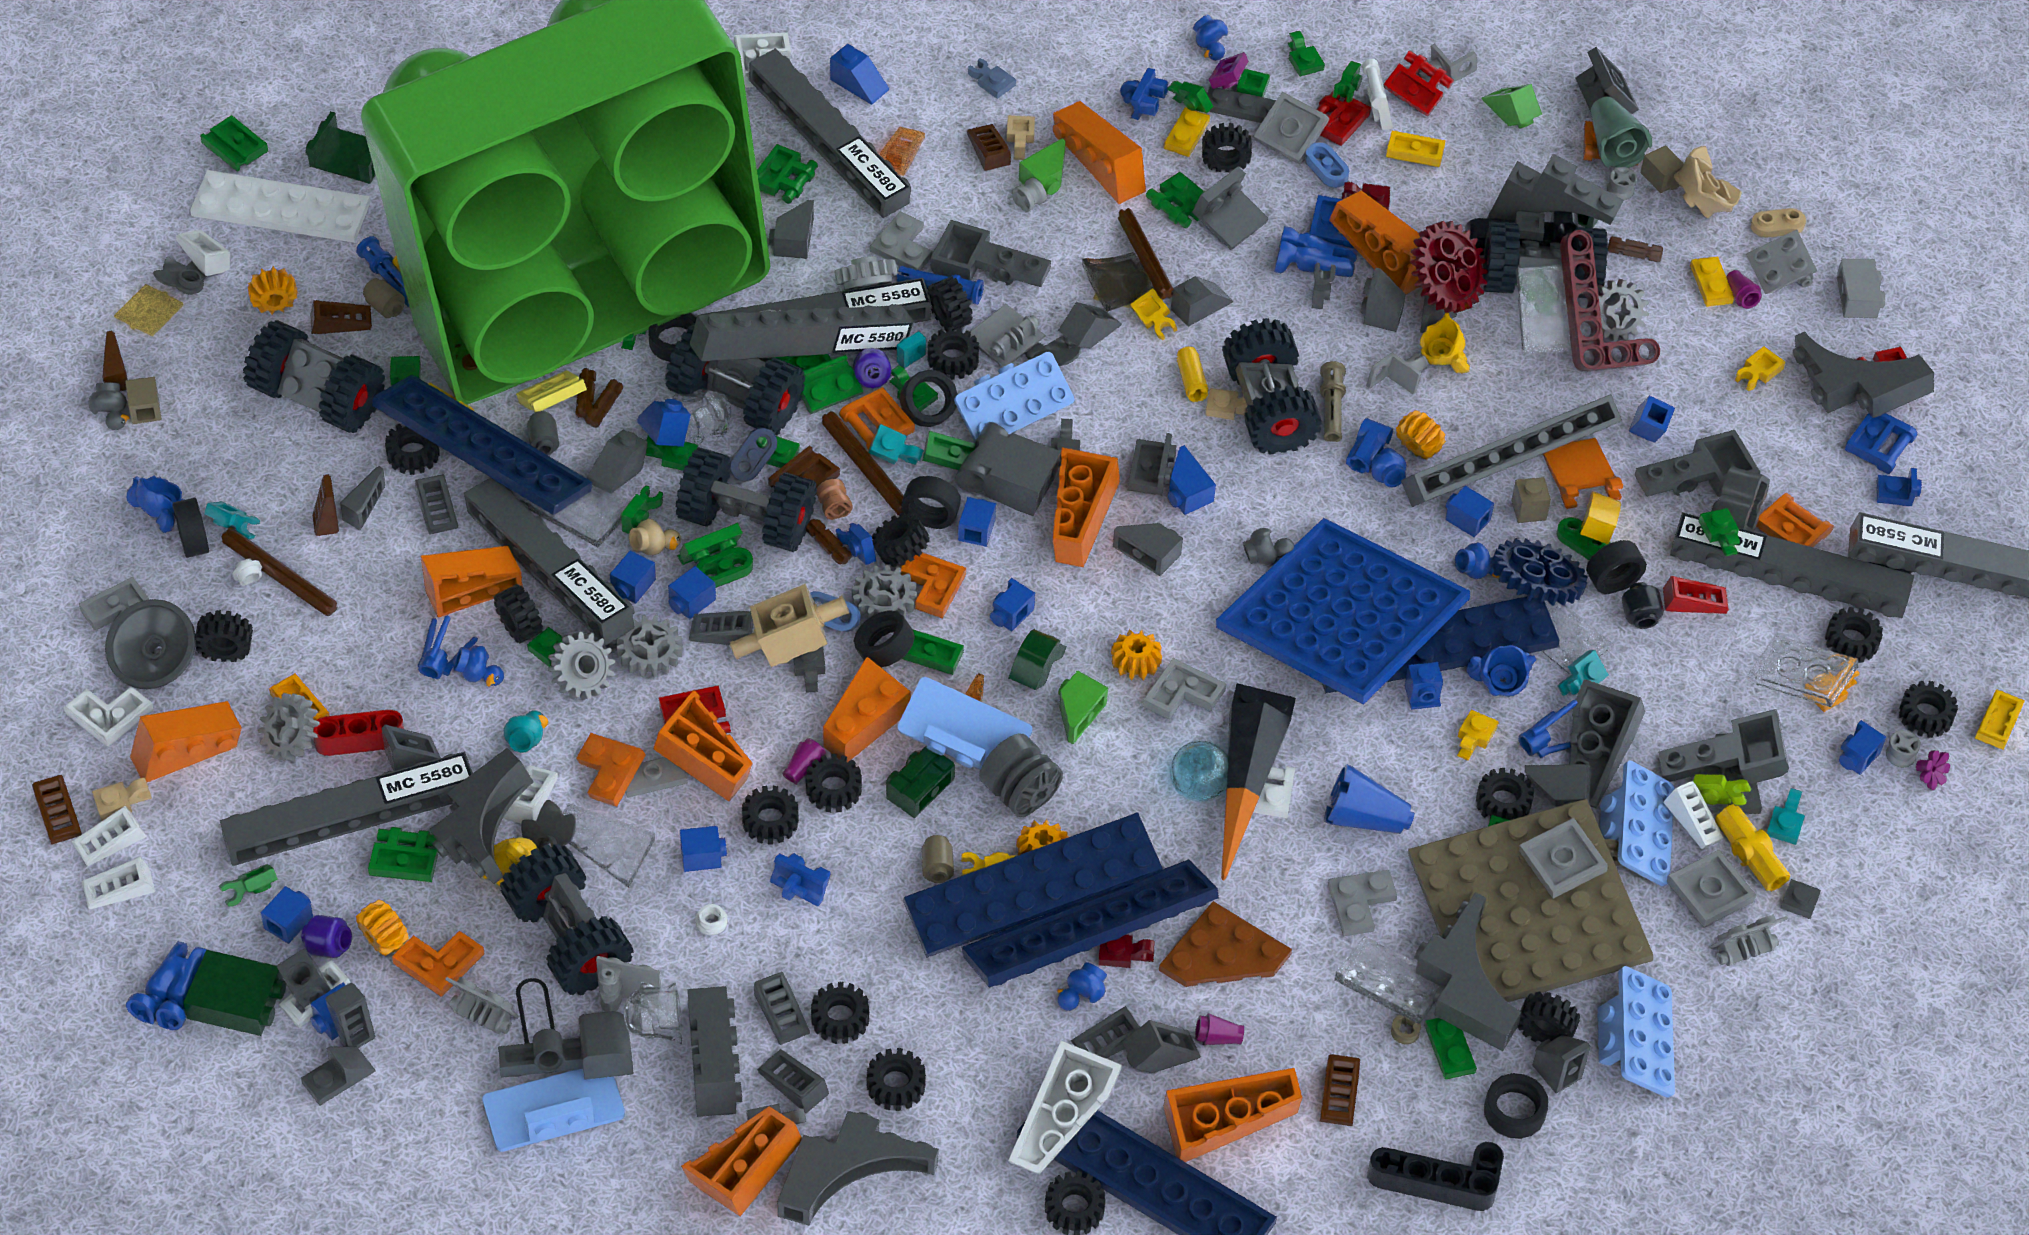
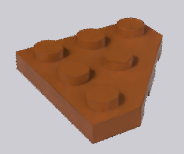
M1213 901L1161 962L1159 971L1184 987L1198 986V983L1214 981L1217 983L1239 981L1247 977H1273L1292 955V949Z

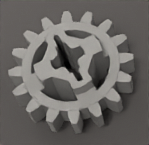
M1619 279L1616 284L1615 281L1608 280L1607 288L1598 285L1603 338L1609 336L1610 340L1617 341L1620 336L1621 339L1628 340L1629 332L1637 335L1636 327L1638 325L1642 327L1646 325L1641 319L1642 316H1649V313L1643 310V307L1647 306L1649 301L1641 299L1644 291L1636 290L1637 285L1635 283L1629 282L1627 284L1626 280ZM1630 297L1633 300L1634 306H1632L1629 302ZM1621 307V311H1620V312L1614 313L1615 308L1618 309V308ZM1602 314L1607 318L1606 324L1603 321Z
M875 565L874 572L870 573L865 569L863 570V578H855V586H852L853 604L858 607L861 615L868 614L867 619L887 610L898 611L906 619V611H914V603L917 599L916 582H911V575L909 573L902 576L900 567L895 571H890V565H886L884 570H880Z
M642 615L641 622L633 619L635 628L617 638V656L621 657V665H629L630 673L636 672L637 669L640 670L641 677H645L647 672H651L655 678L659 670L666 674L669 673V665L676 667L678 665V657H682V636L678 635V627L670 628L669 619L664 620L662 623L659 622L658 615H655L652 620H648L646 615Z
M283 693L282 699L278 697L273 698V707L266 705L265 709L268 714L266 717H260L264 727L258 729V733L264 734L260 745L267 746L266 754L273 755L274 759L293 762L296 756L302 758L305 756L304 748L312 749L313 746L310 739L317 738L318 734L313 732L314 727L320 725L319 721L313 719L318 711L311 708L312 701L294 693L292 695Z

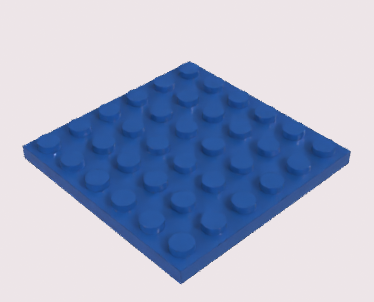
M1323 518L1294 545V549L1291 552L1286 553L1216 619V628L1364 705L1470 600V590Z

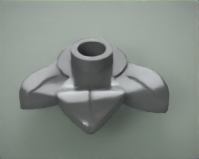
M166 257L163 270L153 272L154 277L160 283L176 287L179 291L188 295L201 292L204 286L203 280L207 277L197 268L193 261L186 266L170 257Z
M1061 336L1045 346L1038 342L1025 352V355L1031 360L1045 352H1051L1058 366H1063L1077 359L1081 349L1080 347L1069 348L1068 344L1064 341L1065 337Z
M551 800L545 801L536 821L526 819L522 820L521 823L522 837L533 841L538 851L542 850L544 845L550 844L551 848L554 844H560L561 847L567 845L572 841L576 831L575 815L568 814L563 816L561 809Z

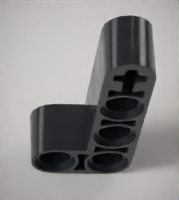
M1553 211L1551 221L1544 222L1543 241H1529L1539 242L1540 246H1550V243L1553 242L1560 243L1566 234L1574 232L1576 227H1579L1578 213ZM1475 218L1467 222L1465 231L1470 230V240L1478 239L1475 247L1476 249L1483 248L1479 255H1484L1486 231L1489 221L1515 223V220ZM1519 239L1520 244L1527 239Z
M1493 1142L1480 1143L1474 1151L1470 1167L1381 1147L1372 1152L1367 1178L1373 1186L1380 1189L1476 1211H1485L1492 1207L1495 1201L1504 1153L1501 1147ZM1481 1161H1488L1492 1165H1486ZM1411 1174H1417L1422 1178L1412 1177ZM1443 1182H1451L1454 1185L1449 1186L1444 1184ZM1476 1189H1482L1487 1193H1480Z

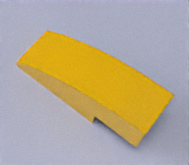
M1592 491L1580 534L1609 544L1618 522L1621 502Z

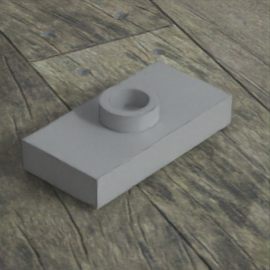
M665 757L642 762L625 792L626 796L629 798L688 784L686 772Z

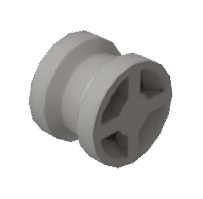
M1627 167L1614 168L1610 173L1607 191L1623 200L1630 199L1634 195L1637 174Z
M1035 178L1026 180L1024 186L1020 185L1012 190L1015 204L1025 212H1030L1035 204L1040 205L1047 200V194L1043 185Z
M1906 730L1893 733L1889 740V746L1886 749L1887 760L1901 768L1913 765L1920 750L1921 742L1914 733Z

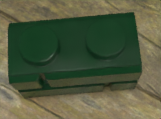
M927 745L920 752L914 751L908 757L906 765L899 772L897 770L893 771L887 778L886 799L913 818H916L955 779L954 762L944 755L941 756L927 748Z

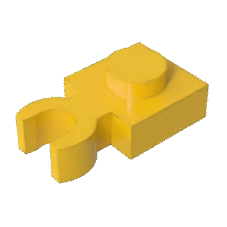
M1153 288L1130 304L1147 329L1155 325L1154 330L1161 340L1165 339L1164 334L1161 332L1164 327L1169 326L1174 332L1178 331L1174 320L1166 317L1171 313L1169 308L1159 298Z
M1763 346L1745 361L1744 367L1737 371L1735 381L1738 383L1741 379H1748L1746 389L1751 391L1756 387L1759 379L1766 384L1784 369L1786 362Z

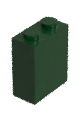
M206 950L183 1002L186 1017L189 1020L262 1036L265 1026L270 1027L273 1023L275 1016L274 1005L277 999L281 1000L286 991V982L275 965Z

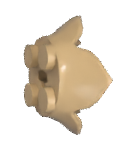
M1706 146L1694 148L1689 153L1682 168L1674 174L1677 183L1685 190L1683 198L1690 207L1697 206L1706 218L1718 212H1732L1733 207L1738 204L1742 192L1723 179H1716L1711 174L1713 168Z

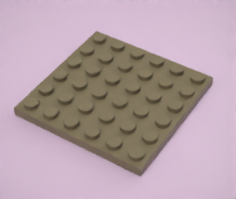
M1587 799L1408 849V856L1440 937H1442L1449 924L1454 926L1458 920L1456 914L1464 900L1469 902L1475 892L1486 897L1484 912L1475 932L1476 951L1480 965L1490 984L1507 1002L1528 997L1531 993L1535 995V992L1540 991L1543 993L1619 971L1624 966L1634 967L1653 961V952ZM1574 818L1608 864L1607 872L1552 898L1519 852V845Z

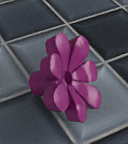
M1931 750L1928 754V760L1920 759L1917 761L1916 770L1922 772L1920 780L1927 783L1929 789L1935 790L1937 784L1942 786L1946 783L1947 778L1943 773L1950 771V764L1946 763L1950 757L1949 753H1939L1938 750Z

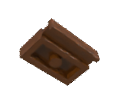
M809 445L768 478V485L771 488L775 486L776 482H779V477L786 472L814 480L816 482L815 488H817L826 480L838 478L840 476V468L822 454L815 453Z

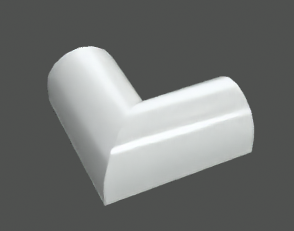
M788 32L734 35V45L741 56L746 88L755 87L749 81V63L775 48L783 56L791 59Z
M133 687L128 688L109 705L86 689L63 708L67 716L109 747L139 722L140 716L151 713L153 711V703Z

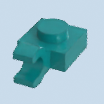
M880 424L868 453L891 464H895L898 458L905 462L916 465L917 461L921 460L924 450L914 445L904 444L907 438L906 435Z
M223 501L207 503L204 512L205 515L214 518L213 522L219 526L230 528L231 525H234L236 531L248 539H254L255 537L253 533L247 530L248 523L252 525L260 524V520L257 517L248 516L246 512Z
M1588 650L1568 666L1572 675L1557 686L1563 696L1569 692L1575 695L1579 692L1584 679L1599 684L1609 674L1596 651Z
M1790 788L1785 807L1775 806L1767 830L1769 837L1794 845L1797 844L1805 818L1804 814L1796 812L1803 791Z

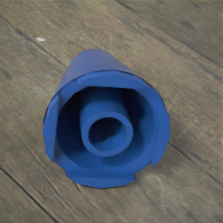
M1346 764L1341 769L1330 794L1332 796L1331 805H1333V808L1327 805L1324 815V822L1330 825L1401 834L1403 829L1409 830L1415 813L1411 812V804L1353 766Z

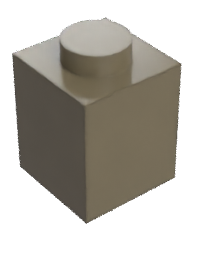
M1665 145L1644 155L1640 173L1660 193H1663L1669 189L1675 190L1680 186L1675 180L1674 174L1682 168L1684 163Z
M155 376L126 380L128 406L132 424L162 420Z
M1544 477L1515 480L1511 501L1518 523L1547 520L1551 498Z

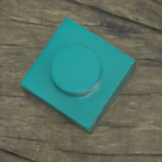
M919 331L910 337L902 339L897 344L896 362L904 369L926 355V337Z

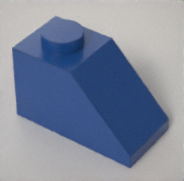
M847 43L830 58V80L869 104H874L889 91L888 85L870 57Z
M665 399V402L653 401L638 416L637 422L656 445L684 447L691 414L682 405V402L675 399Z
M1183 445L1179 447L1170 478L1168 499L1174 508L1178 507L1186 515L1214 502L1216 484L1186 446Z

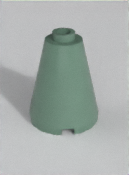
M1602 97L1595 101L1590 111L1599 157L1605 166L1630 168L1641 162L1648 147L1650 149L1652 147V136L1649 130L1614 98Z

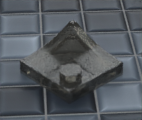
M1134 252L1110 258L1082 259V266L1089 282L1107 312L1131 304L1152 288L1154 289L1146 271Z

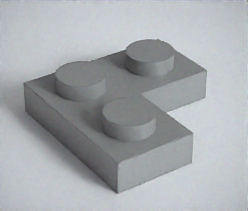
M901 211L870 245V252L886 260H895L899 266L920 271L932 256V250L913 242L916 236L923 230L924 222Z
M131 577L79 603V607L84 617L96 631L112 623L129 606L140 601L149 600V598L134 577Z
M1172 658L1143 699V707L1169 720L1184 699L1212 711L1226 691V683Z
M1390 870L1328 879V888L1343 937L1374 932L1375 924L1369 905L1397 900V892Z

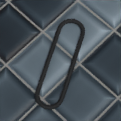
M537 978L525 979L516 988L525 1043H529L520 992L522 986L528 982H536L542 986L550 1028L555 1030L548 988L542 980Z

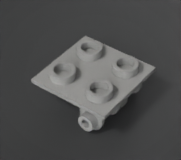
M1794 230L1746 253L1765 294L1775 292L1796 281L1798 284H1802L1803 287H1808L1813 283V273L1817 272L1798 230Z
M1004 304L970 331L971 337L975 335L977 338L979 349L1001 367L1013 363L1046 337L1037 328L1039 321L1034 315L1022 317L1007 304Z
M1774 914L1758 919L1750 925L1746 926V924L1731 928L1728 932L1718 935V942L1709 946V948L1718 947L1717 960L1720 965L1726 964L1727 966L1740 962L1743 959L1748 960L1750 954L1752 957H1756L1760 954L1774 951L1775 947L1779 945V941L1775 934L1770 933L1769 929L1787 920L1788 917L1776 919Z
M597 956L598 986L603 1011H617L623 998L659 1007L662 1006L659 970H654L647 965L638 966L625 963L613 957L604 958Z
M446 977V981L461 990L460 995H454L449 1004L453 1008L454 1013L468 1019L470 1018L472 1022H475L479 1017V1025H484L497 1034L501 1032L507 1034L512 1026V1022L509 1021L511 1016L517 1019L520 1017L512 1011L514 1005L505 1001L503 997L489 990L486 992L462 977H459L457 982Z

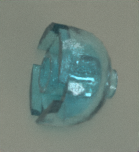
M1203 740L1192 741L1181 747L1174 755L1169 774L1170 781H1172L1177 793L1188 800L1206 802L1208 799L1215 798L1216 796L1220 797L1227 788L1228 756L1218 745Z

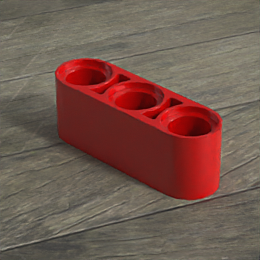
M379 710L322 717L316 720L320 722V725L314 727L313 732L318 734L317 738H314L316 751L324 756L385 750L382 727L389 725L404 729L403 718L395 710Z

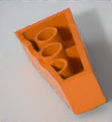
M1081 101L1053 113L1054 125L1052 129L1055 137L1058 140L1063 138L1066 141V147L1118 204L1146 192L1142 147Z
M1359 191L1337 202L1329 221L1374 269H1382L1406 295L1421 287H1415V283L1419 279L1418 276L1411 275V272L1416 270V266L1410 264L1411 260L1416 259V256L1410 251L1417 248L1413 241L1420 238L1419 233L1363 191Z
M1062 447L1059 488L1057 490V509L1055 510L1053 530L1055 562L1084 568L1120 483L1118 458Z
M1295 1068L1166 1090L1163 1108L1175 1155L1182 1161L1187 1162L1293 1116L1299 1111L1302 1094Z

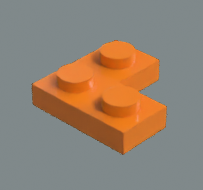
M922 552L920 556H913L915 560L911 562L909 560L905 561V565L901 567V575L909 573L911 575V582H916L923 586L915 601V609L943 618L966 576V567Z
M590 733L576 758L580 764L599 770L587 792L590 798L617 807L646 756L641 748Z
M458 931L438 952L413 935L392 956L394 965L442 997L453 986L445 980L446 977L457 982L458 978L462 977L485 953L483 946L461 931Z

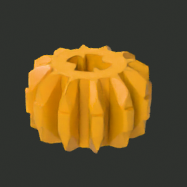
M274 266L269 271L261 268L260 275L253 274L251 282L248 283L250 302L261 313L267 310L272 315L277 310L284 313L285 307H293L294 299L297 298L298 291L295 279L292 274L286 272L285 268L278 271Z
M1417 410L1410 412L1399 421V425L1396 427V435L1401 440V444L1406 446L1408 451L1413 452L1416 457L1420 456L1422 459L1427 460L1434 454H1437L1446 442L1445 433L1440 429V425L1436 424L1434 419L1428 417L1424 412L1421 413Z
M1129 629L1127 636L1119 634L1116 642L1111 647L1113 668H1118L1120 676L1128 672L1130 680L1135 675H1139L1144 681L1147 674L1154 676L1157 667H1160L1162 663V647L1160 642L1155 641L1154 634L1145 636L1143 630L1138 634H1134Z
M1047 819L1040 825L1033 820L1031 827L1023 826L1021 835L1017 838L1016 847L1018 848V855L1068 838L1067 831H1061L1059 823L1050 826Z
M380 899L368 904L356 916L358 928L362 931L363 936L376 951H379L384 956L397 951L409 939L407 928L403 925L402 919L398 917L396 911L391 909L389 904Z

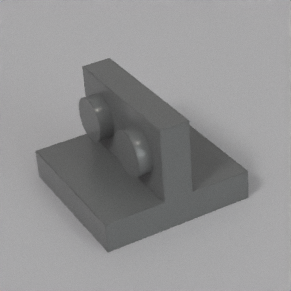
M1597 47L1587 52L1593 66L1575 77L1589 110H1591L1593 103L1598 99L1612 97L1629 113L1633 114L1638 111L1639 108L1622 72Z

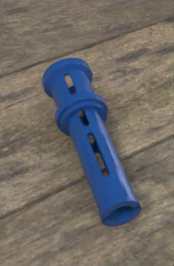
M369 236L363 239L356 248L357 255L360 258H365L373 273L380 274L386 282L401 293L405 298L404 304L410 307L401 272L392 263V255L380 247V242L376 237ZM394 278L398 280L402 287H400V285L394 280Z
M900 266L898 272L901 275L897 274V282L923 278L927 289L931 284L948 278L947 276L911 269L905 266ZM958 274L952 275L953 278L958 280V284L961 283L963 286L962 290L963 292L966 291L967 300H971L973 304L978 305L983 295L984 281L981 279L972 281L963 279Z

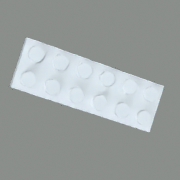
M207 170L190 211L191 216L355 243L370 205V196Z

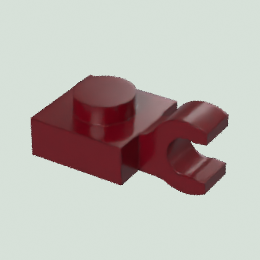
M1344 182L1342 199L1363 191L1389 210V186L1363 183L1361 189L1353 182Z
M1124 935L1117 940L1103 943L1100 945L1099 965L1131 968V960L1154 962L1155 941L1143 939L1133 943V935Z

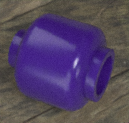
M864 349L854 359L853 369L855 378L864 387L879 388L889 380L892 371L890 361L887 355L880 349Z
M316 915L303 927L301 939L310 955L338 958L349 949L352 942V932L343 918Z

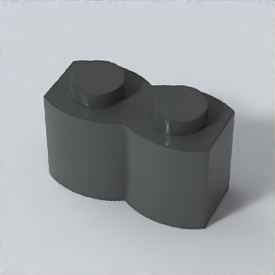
M1731 466L1722 477V494L1714 502L1711 511L1728 508L1739 528L1754 531L1759 519L1761 506L1769 489L1770 479L1762 474Z

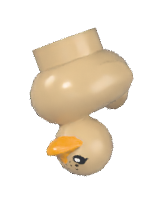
M648 518L640 522L637 528L631 529L629 543L634 551H642L646 555L654 556L661 553L664 547L675 550L681 543V536L674 529H667L663 532L656 521Z

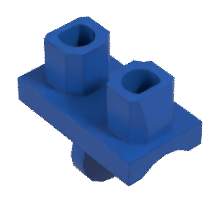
M1147 68L1140 82L1138 80L1126 81L1120 88L1123 101L1127 104L1131 103L1134 108L1131 115L1133 119L1139 120L1142 114L1155 117L1159 109V99L1152 96L1165 99L1168 93V81L1156 78L1155 69Z
M779 853L774 860L775 867L770 882L783 889L782 898L790 901L796 895L819 906L824 899L831 875L830 871L822 867L815 870L806 867L803 857L795 853L788 857Z

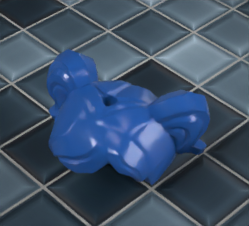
M155 475L148 479L140 478L139 476L134 477L133 484L127 489L126 496L130 505L141 507L149 516L157 518L156 523L163 533L172 531L174 527L175 514L173 502L185 500L182 499V491L179 486L161 477L156 478Z
M1514 645L1492 648L1483 658L1472 657L1466 669L1472 679L1484 682L1491 695L1510 697L1519 694L1526 688L1529 673L1536 661V657L1523 652V650Z

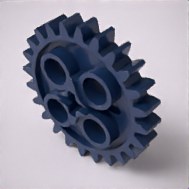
M1514 538L1513 543L1506 540L1505 544H1499L1492 559L1491 568L1495 569L1494 575L1500 576L1499 582L1508 583L1506 588L1516 589V595L1518 596L1522 594L1527 595L1529 601L1537 598L1540 604H1543L1544 600L1548 601L1552 606L1555 605L1556 601L1562 606H1565L1566 601L1573 604L1575 599L1580 600L1588 583L1586 582L1588 576L1584 575L1585 569L1579 567V561H1571V554L1563 555L1561 554V548L1554 550L1551 544L1548 543L1546 546H1543L1539 540H1536L1535 544L1531 543L1527 538H1525L1523 543L1517 538Z

